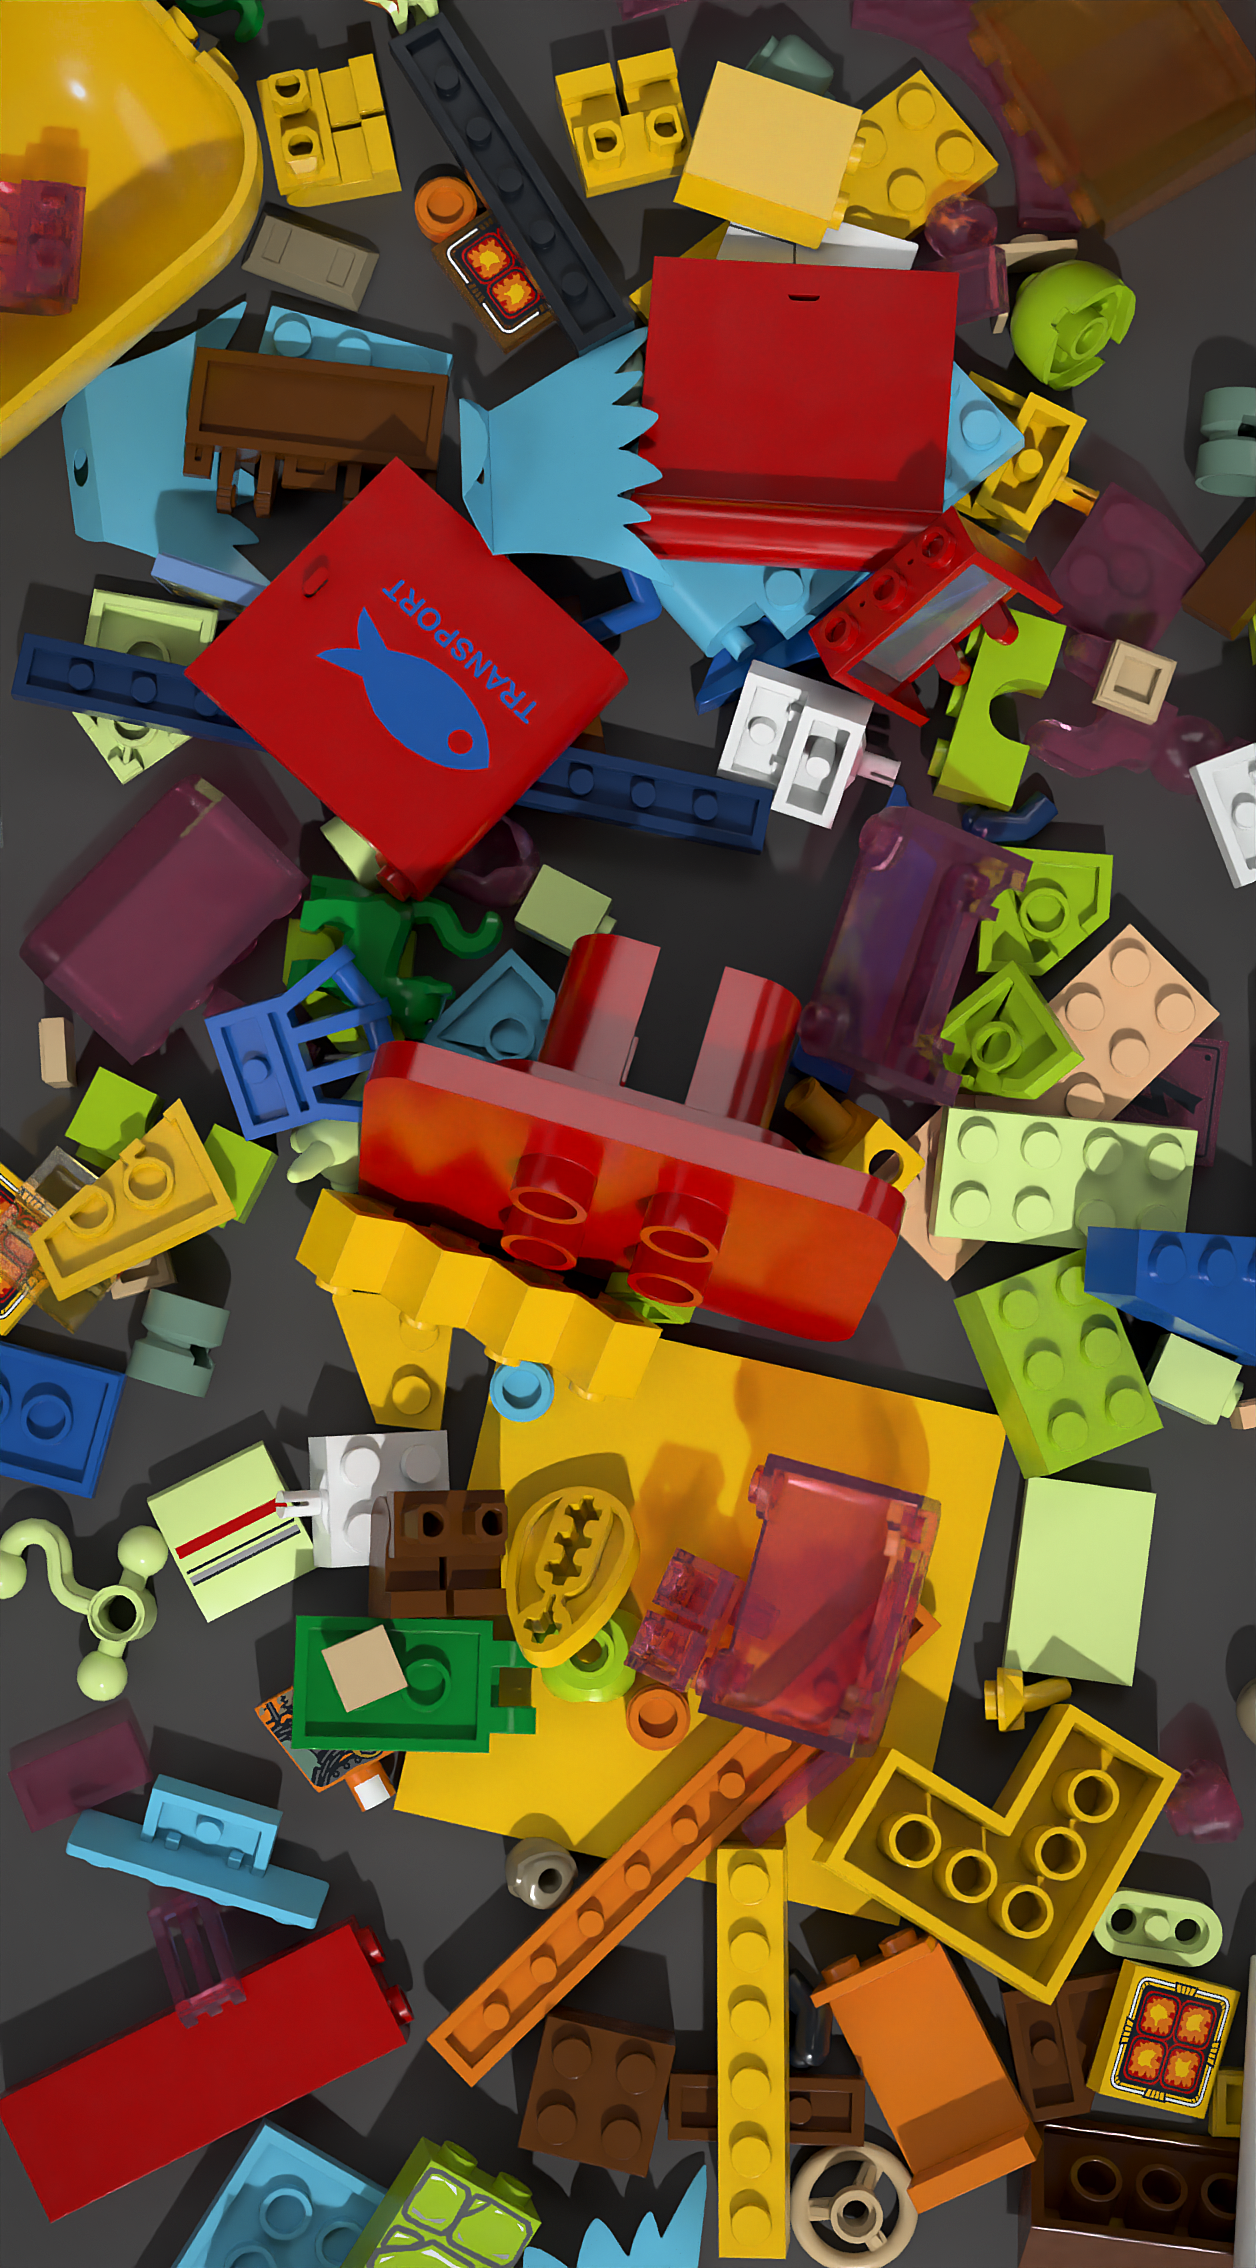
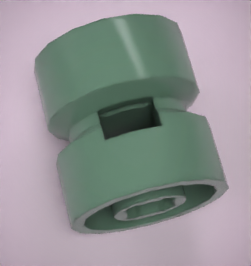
M1224 387L1206 392L1203 397L1200 432L1208 439V442L1200 445L1198 448L1195 484L1206 492L1218 495L1255 497L1256 388Z
M151 1288L141 1320L148 1333L145 1338L135 1340L125 1375L182 1393L206 1398L216 1365L209 1356V1351L211 1348L222 1345L232 1311Z

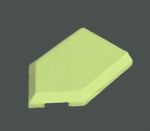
M94 589L84 645L189 666L214 641L219 611ZM72 712L123 785L192 738L191 736Z

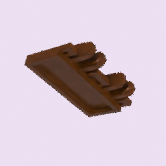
M197 346L184 441L186 450L183 475L184 477L211 480L214 452L222 453L216 507L217 513L231 515L238 500V480L241 462L260 464L258 484L254 494V509L256 510V518L270 519L273 514L280 460H284L281 483L283 488L336 494L339 466L347 467L342 510L363 490L365 476L376 477L396 456L436 492L450 385L449 376L445 374Z

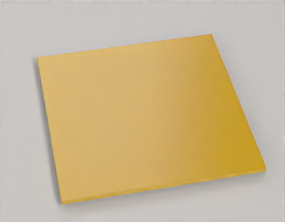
M659 1338L634 1400L606 1396L604 1402H594L585 1399L569 1389V1379L549 1364L544 1363L541 1364L550 1372L554 1381L555 1392L549 1409L539 1418L528 1422H516L505 1418L494 1407L489 1392L467 1490L505 1489V1504L508 1507V1538L505 1541L506 1555H500L501 1587L506 1588L508 1555L516 1527L525 1512L535 1502L547 1494L567 1487L587 1486L604 1490L619 1499L626 1507L639 1537L640 1560L638 1567L618 1608L634 1614L646 1627L645 1650L637 1665L635 1681L624 1696L609 1702H569L554 1696L543 1682L540 1667H500L499 1706L536 1707V1734L490 1733L489 1753L406 1752L393 1809L520 1839L544 1837L557 1842L567 1850L607 1859L895 1577L942 1626L724 1840L788 1841V1901L899 1926L901 1918L899 1914L812 1859L878 1747L894 1748L927 1770L933 1771L1006 1437L1000 1416ZM496 1362L494 1373L502 1365L501 1363ZM589 1512L585 1520H574L580 1537L575 1546H564L569 1559V1566L565 1576H554L557 1585H564L568 1577H579L573 1563V1557L578 1548H589L583 1535V1529L588 1520L598 1521L596 1512ZM509 1615L437 1617V1619L493 1620V1640H516ZM592 1639L576 1654L580 1660L590 1663L600 1657L602 1648L598 1641ZM654 1683L667 1684L677 1689L685 1697L691 1715L690 1727L684 1739L673 1748L663 1751H653L640 1746L631 1737L626 1725V1708L629 1700L640 1688ZM718 1846L687 1877L717 1884Z

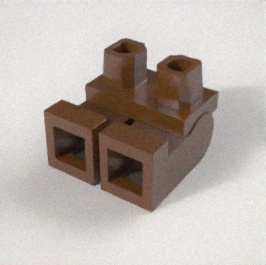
M505 1489L389 1491L387 1496L376 1498L371 1512L368 1617L392 1619L508 1615L506 1588L501 1587L500 1555H506L505 1541L508 1538V1507L505 1504Z

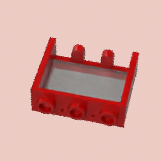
M952 505L808 632L832 679L913 724L922 727L930 719L911 684L915 679L934 664L944 680L955 686L965 684L971 675V668L958 643L982 624L989 638L1003 646L1011 645L1018 637L1019 628L1006 602L1018 592L1052 614H1056L1064 605L1036 556L1031 560L961 516L956 507Z

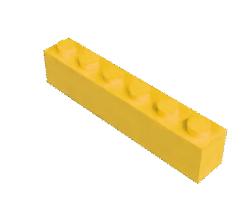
M723 1840L717 1848L719 2257L786 2259L790 2244L788 1841Z

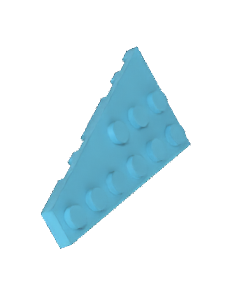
M264 2117L171 2268H340L388 2192V2189Z

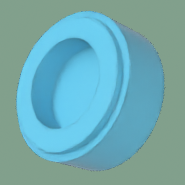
M522 1360L519 1367L502 1364L495 1371L491 1379L490 1397L492 1403L502 1416L512 1421L528 1422L539 1418L549 1409L554 1398L555 1387L553 1378L547 1368L541 1363Z

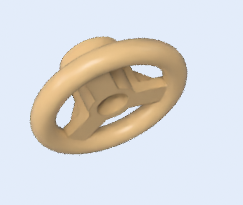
M865 2141L864 2147L826 2146L817 2151L799 2170L790 2192V2221L800 2245L813 2259L828 2268H881L890 2263L909 2243L918 2220V2213L906 2191L912 2179L909 2171L890 2151ZM844 2161H863L852 2186L841 2189L834 2197L809 2198L815 2181L829 2167ZM882 2172L894 2184L899 2199L897 2223L888 2238L880 2229L883 2222V2211L874 2193V2188ZM853 2200L861 2201L866 2205L864 2214L856 2219L848 2218L843 2214L845 2205ZM831 2220L835 2233L841 2239L854 2244L865 2242L870 2250L860 2253H847L836 2250L827 2245L817 2235L811 2221Z

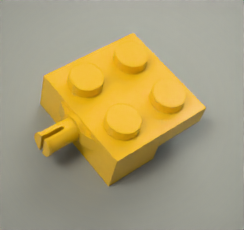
M971 371L968 377L1024 435L1025 447L953 506L957 510L1023 543L1026 542L1039 514L1050 506L1054 499L1088 516L1100 491H1095L1066 476L1069 468L1070 453L1087 419L1032 392L1029 393L1026 399Z

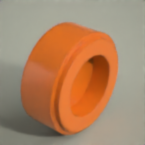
M450 176L437 177L425 183L415 199V215L421 232L436 243L452 244L475 228L478 210L476 197L472 189L462 180Z
M662 1683L646 1685L636 1691L628 1702L626 1708L627 1729L634 1741L646 1749L663 1751L673 1748L684 1739L690 1727L691 1715L685 1697L670 1685Z

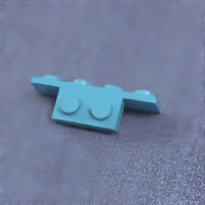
M159 1774L153 1786L143 1825L96 1810L84 1809L68 1839L66 1847L68 1855L84 1859L94 1866L110 1867L146 1878L159 1886L175 1887L210 1898L220 1905L240 1907L272 1917L282 1924L298 1925L308 1929L315 1928L329 1889V1884L326 1881L269 1864L283 1815L282 1811Z

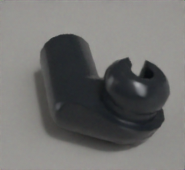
M795 1967L789 1971V2009L796 2016L794 2036L789 2040V2064L799 2071H807L813 2066L822 2065L831 2053L833 2012L827 2003L817 2008L815 2007L810 1997L815 1988L800 1970Z

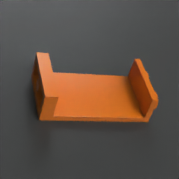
M909 1927L881 1941L878 1946L882 1953L860 1963L856 1954H852L824 1968L821 1971L824 1980L819 1983L810 1997L816 2008L828 2003L913 2173L906 2191L917 2213L920 2214L1036 2161L1043 2142L943 1943L927 1932L917 1936L914 1928Z

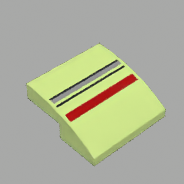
M263 1440L147 1498V1503L207 1622L317 1568L314 1567L313 1538L302 1518L288 1517L280 1519L277 1515L276 1507L295 1505L293 1502L276 1503L278 1491L290 1490Z

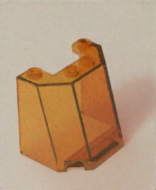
M979 0L969 7L972 30L966 33V38L980 63L985 68L990 66L1007 100L1000 105V108L1009 126L1018 138L1028 133L1040 153L1033 160L1045 183L1052 191L1061 186L1067 195L1073 211L1086 229L1093 226L1104 239L1256 153V61L1217 0Z

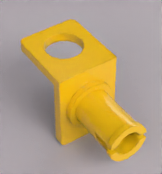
M804 1078L788 1093L784 1106L797 1115L815 1133L807 1142L806 1147L826 1162L869 1174V1164L875 1154L885 1149L894 1150L899 1156V1171L887 1183L894 1186L901 1193L924 1168L925 1160L880 1117L848 1099L844 1100L841 1104L838 1103L820 1086V1083L815 1078Z

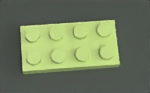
M943 1105L928 1232L938 1237L1078 1249L1087 1247L1088 1226L1185 1232L1198 1131L1188 1127Z

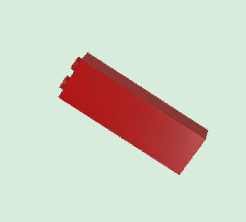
M352 1914L6 2088L0 2094V2118L50 2223L407 2044L410 2035L407 2023L415 2020L414 2013L401 1986L396 1984L389 1987L378 1965L386 1961V1956L371 1925L360 1928L355 1915Z

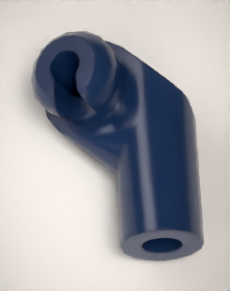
M1036 791L1014 813L989 810L988 807L980 804L973 805L962 816L961 827L963 832L970 837V841L982 849H985L987 845L1022 848L1058 814V810L1043 793Z

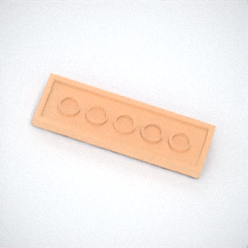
M1129 924L1048 1003L1085 1058L1084 1061L1035 1100L956 1093L944 1105L1112 1120L1220 1013ZM942 1106L906 1141L925 1160V1166L902 1192L907 1201V1208L899 1235L946 1282L987 1241L938 1237L928 1232ZM895 1152L872 1176L885 1182L891 1181L899 1171L900 1161L897 1153Z

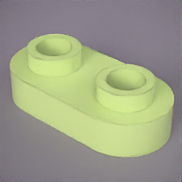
M1118 1887L1092 1932L1102 1947L1112 1954L1184 1967H1196L1210 1961L1217 1954L1223 1936L1219 1918L1203 1902L1190 1897L1128 1887ZM1119 1909H1129L1133 1915L1130 1927L1123 1931L1113 1929L1111 1917L1114 1912ZM1184 1919L1194 1920L1196 1923L1195 1935L1187 1941L1178 1940L1175 1936L1177 1924Z

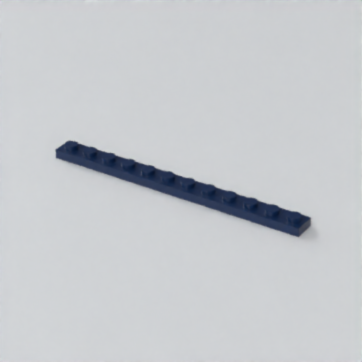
M24 633L11 690L14 700L267 752L184 675V670L188 666ZM568 747L521 796L515 805L760 856L774 790Z

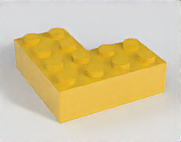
M1053 1704L992 1809L984 1806L896 1749L878 1747L812 1860L1030 1998L1051 2006L1178 1782L1181 1773L1072 1704Z

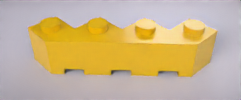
M322 1189L295 1258L316 1275L315 1283L320 1288L340 1296H350L353 1290L381 1294L401 1310L399 1318L403 1322L420 1330L433 1332L436 1330L437 1325L465 1329L486 1346L484 1349L486 1356L507 1366L519 1367L522 1360L549 1364L570 1380L568 1387L572 1392L594 1402H604L606 1396L634 1400L663 1329L630 1305L600 1292L597 1299H591L587 1295L564 1285L562 1282L565 1277L527 1264L516 1258L514 1262H508L486 1254L479 1249L481 1242L434 1222L431 1223L430 1227L416 1225L406 1219L397 1218L394 1216L397 1207L378 1199Z

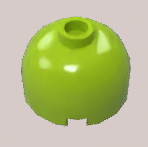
M1070 259L1049 266L1041 272L1033 273L1025 279L1016 294V304L1012 312L1010 339L1014 351L1030 373L1040 382L1048 384L1056 391H1064L1075 387L1097 372L1105 363L1101 357H1095V355L1105 347L1110 338L1118 345L1121 343L1135 314L1136 296L1113 272L1092 262Z

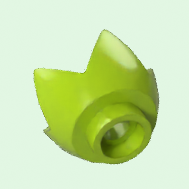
M617 1607L611 1618L593 1638L601 1645L602 1652L600 1657L596 1661L588 1663L580 1660L575 1653L561 1665L552 1668H541L544 1684L554 1696L569 1702H609L624 1696L635 1681L637 1665L645 1650L646 1627L634 1614ZM554 1621L553 1624H549L545 1633H534L538 1643H543L548 1634H559Z

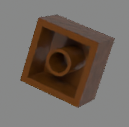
M556 2004L546 2014L519 2130L517 2147L646 2178L676 2050L675 2032Z

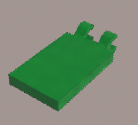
M296 1615L290 1748L489 1753L490 1733L536 1734V1707L499 1706L500 1667L538 1668V1666L531 1664L523 1656L516 1640H493V1620L390 1619ZM383 1624L408 1686L346 1712L321 1650Z

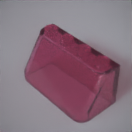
M192 774L174 784L37 924L24 940L19 956L47 987L133 1065L141 1056H148L161 1047L168 1037L169 1027L186 1010L197 1008L208 998L213 990V982L230 964H238L250 955L258 942L257 936L274 919L286 916L297 906L302 897L301 891L309 884L310 880L226 795L199 775Z

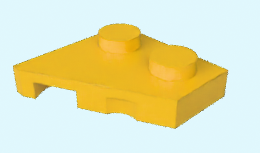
M353 1291L350 1296L333 1294L332 1300L376 1424L435 1431L442 1430L454 1327L437 1325L436 1330L433 1332L412 1327L399 1318L401 1310L382 1295Z

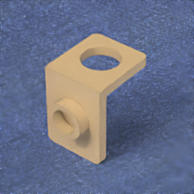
M1027 234L1012 239L1010 244L993 245L986 265L992 334L1002 333L1008 318L1005 273L1043 271L1049 266L1075 259L1078 251L1077 240L1048 241V237L1045 235Z

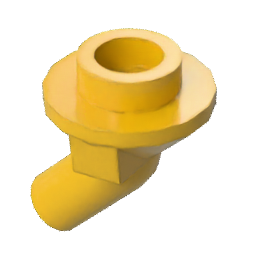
M997 1667V1680H985L986 1720L998 1719L999 1733L1025 1729V1712L1037 1711L1067 1700L1071 1696V1685L1066 1677L1054 1676L1035 1684L1024 1686L1022 1670Z

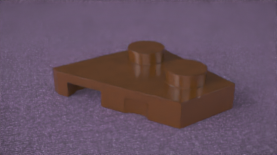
M1121 1967L1067 1976L1051 2006L1030 1998L1013 1986L999 1988L1017 2091L1032 2122L1090 2112L1096 2092L1086 2086Z

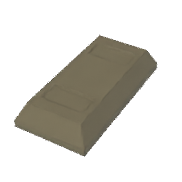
M263 211L241 269L358 313L380 254Z

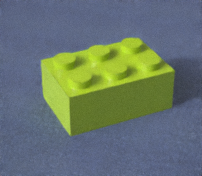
M1087 1247L953 1299L1024 1479L1053 1474L1164 1428L1116 1307L1084 1292Z

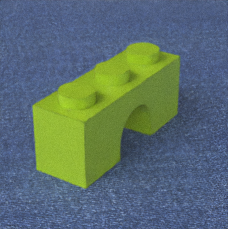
M1010 608L1008 609L1019 628L1018 637L1011 645L1003 646L989 638L982 624L969 634L964 656L974 658L971 675L965 684L953 686L945 715L955 717V724L949 741L941 738L937 739L927 771L928 775L938 777L933 792L934 796L970 807L980 804L988 807L989 810L1009 812L1013 805L1030 746L1007 739L995 729L989 714L990 702L997 696L1009 692H1019L1041 699L1049 686L1067 627L1066 625Z
M99 1067L65 1136L81 1143L75 1154L76 1156L107 1171L115 1161L120 1159L119 1154L136 1138L140 1140L154 1127L155 1121L166 1100ZM214 1124L203 1146L235 1208L237 1217L233 1219L245 1224L279 1156ZM226 1221V1222H224V1223H222V1224H220V1225H218V1226L224 1229V1227H225V1225H226V1223H227L228 1221Z

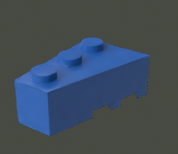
M1088 1226L1084 1292L1142 1321H1151L1171 1331L1172 1334L1240 1365L1256 1366V1237Z

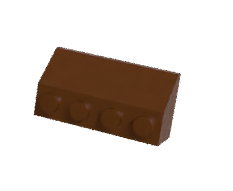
M1070 2117L1033 2122L1043 2144L1036 2161L1023 2166L1018 2206L1017 2268H1233L1240 2141Z

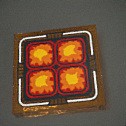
M487 210L431 249L433 259L504 355H507L555 321Z

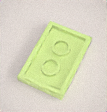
M1041 1477L1026 1479L1002 1667L1132 1686L1156 1493Z

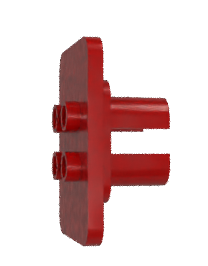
M588 934L575 940L536 1061L502 1059L489 1063L428 1044L401 1040L385 1042L377 1048L364 1085L358 1191L360 1195L369 1196L397 1207L394 1214L395 1217L406 1219L425 1227H430L431 1223L434 1222L477 1240L481 1244L505 1250L516 1259L540 1268L550 1270L570 1269L609 1281L612 1272H627V1283L635 1292L662 1304L676 1307L696 1306L814 1341L839 1342L850 1339L854 1335L897 1245L907 1208V1201L898 1189L884 1180L867 1173L802 1155L798 1147L792 1142L769 1130L802 1014L800 1001L783 986L766 978L725 966L685 1104L625 1087L639 1040L638 1037L634 1036L661 947L619 935Z

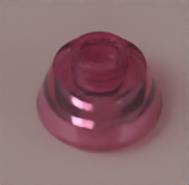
M1203 1758L1195 1759L1181 1772V1776L1170 1794L1171 1797L1167 1799L1163 1806L1169 1824L1177 1837L1187 1834L1194 1844L1233 1843L1238 1839L1244 1828L1242 1813L1233 1790L1222 1769L1215 1761Z

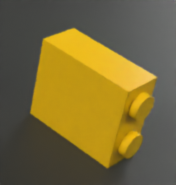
M718 61L705 96L673 202L817 250L827 228L839 230L849 202L850 193L841 191L840 187L844 173L851 176L855 175L865 147L866 139L856 135L863 110Z

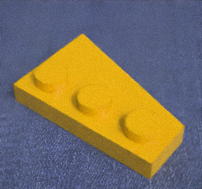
M180 1098L163 1113L164 1118L140 1140L136 1138L119 1154L120 1159L92 1185L86 1184L28 1238L58 1301L64 1300L237 1217L235 1208Z

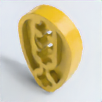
M587 1486L559 1489L535 1502L525 1512L516 1527L507 1562L505 1582L507 1611L516 1641L523 1656L535 1666L552 1668L561 1665L588 1644L611 1618L629 1588L640 1560V1542L628 1510L612 1494ZM589 1512H596L598 1521L588 1520L583 1529V1535L589 1548H578L573 1557V1563L579 1577H568L564 1585H557L554 1576H565L569 1566V1559L564 1546H575L580 1537L574 1520H585ZM554 1621L559 1634H548L543 1643H537L534 1633H545L549 1624H553Z

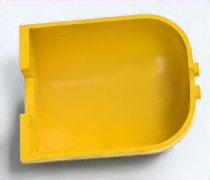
M0 0V459L217 276L241 249L256 219L263 189V155L255 120L245 97L235 84L239 77L230 62L217 48L213 47L208 52L204 50L200 53L192 45L199 38V35L188 18L176 6H172L166 11L157 0Z

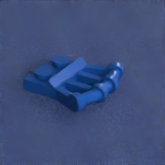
M347 944L335 951L287 992L212 1014L204 1019L246 1141L321 1119L362 1123L363 1101L324 1097L320 1084L370 1070L377 1048L385 1042L395 1041L387 1018L393 1012L388 998H381L354 965L352 960L356 956ZM330 978L335 981L355 1006L300 1024L294 1007ZM363 1025L370 1050L313 1066L305 1041Z

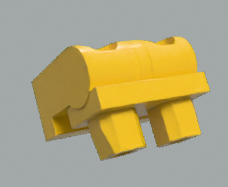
M673 48L617 61V85L625 113L624 116L621 115L610 63L555 76L556 102L586 198L682 175L692 137L678 84V71Z
M373 54L348 59V67L319 73L318 68L305 71L295 69L272 74L267 79L256 81L278 189L281 196L286 195V200L290 205L310 207L402 191Z

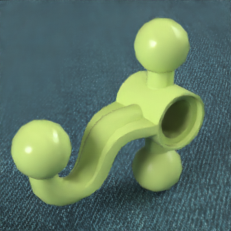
M37 1518L16 1522L5 1531L0 1540V1599L13 1597L22 1589L26 1582L27 1568L24 1560L21 1558L24 1548L30 1544L42 1546L47 1556V1571L51 1591L61 1604L73 1611L87 1615L90 1629L97 1638L101 1639L98 1649L85 1656L78 1666V1685L82 1692L93 1700L107 1701L114 1699L123 1691L127 1684L128 1671L125 1662L121 1659L126 1642L142 1638L151 1631L156 1622L158 1609L155 1598L144 1587L148 1576L154 1575L162 1569L167 1560L168 1546L163 1535L155 1528L143 1525L127 1531L118 1544L117 1554L120 1564L124 1568L118 1585L103 1588L98 1592L83 1587L75 1581L70 1543L57 1525L48 1520ZM118 1595L129 1598L135 1605L137 1612L136 1621L128 1631L116 1628L110 1620L109 1608L112 1601Z

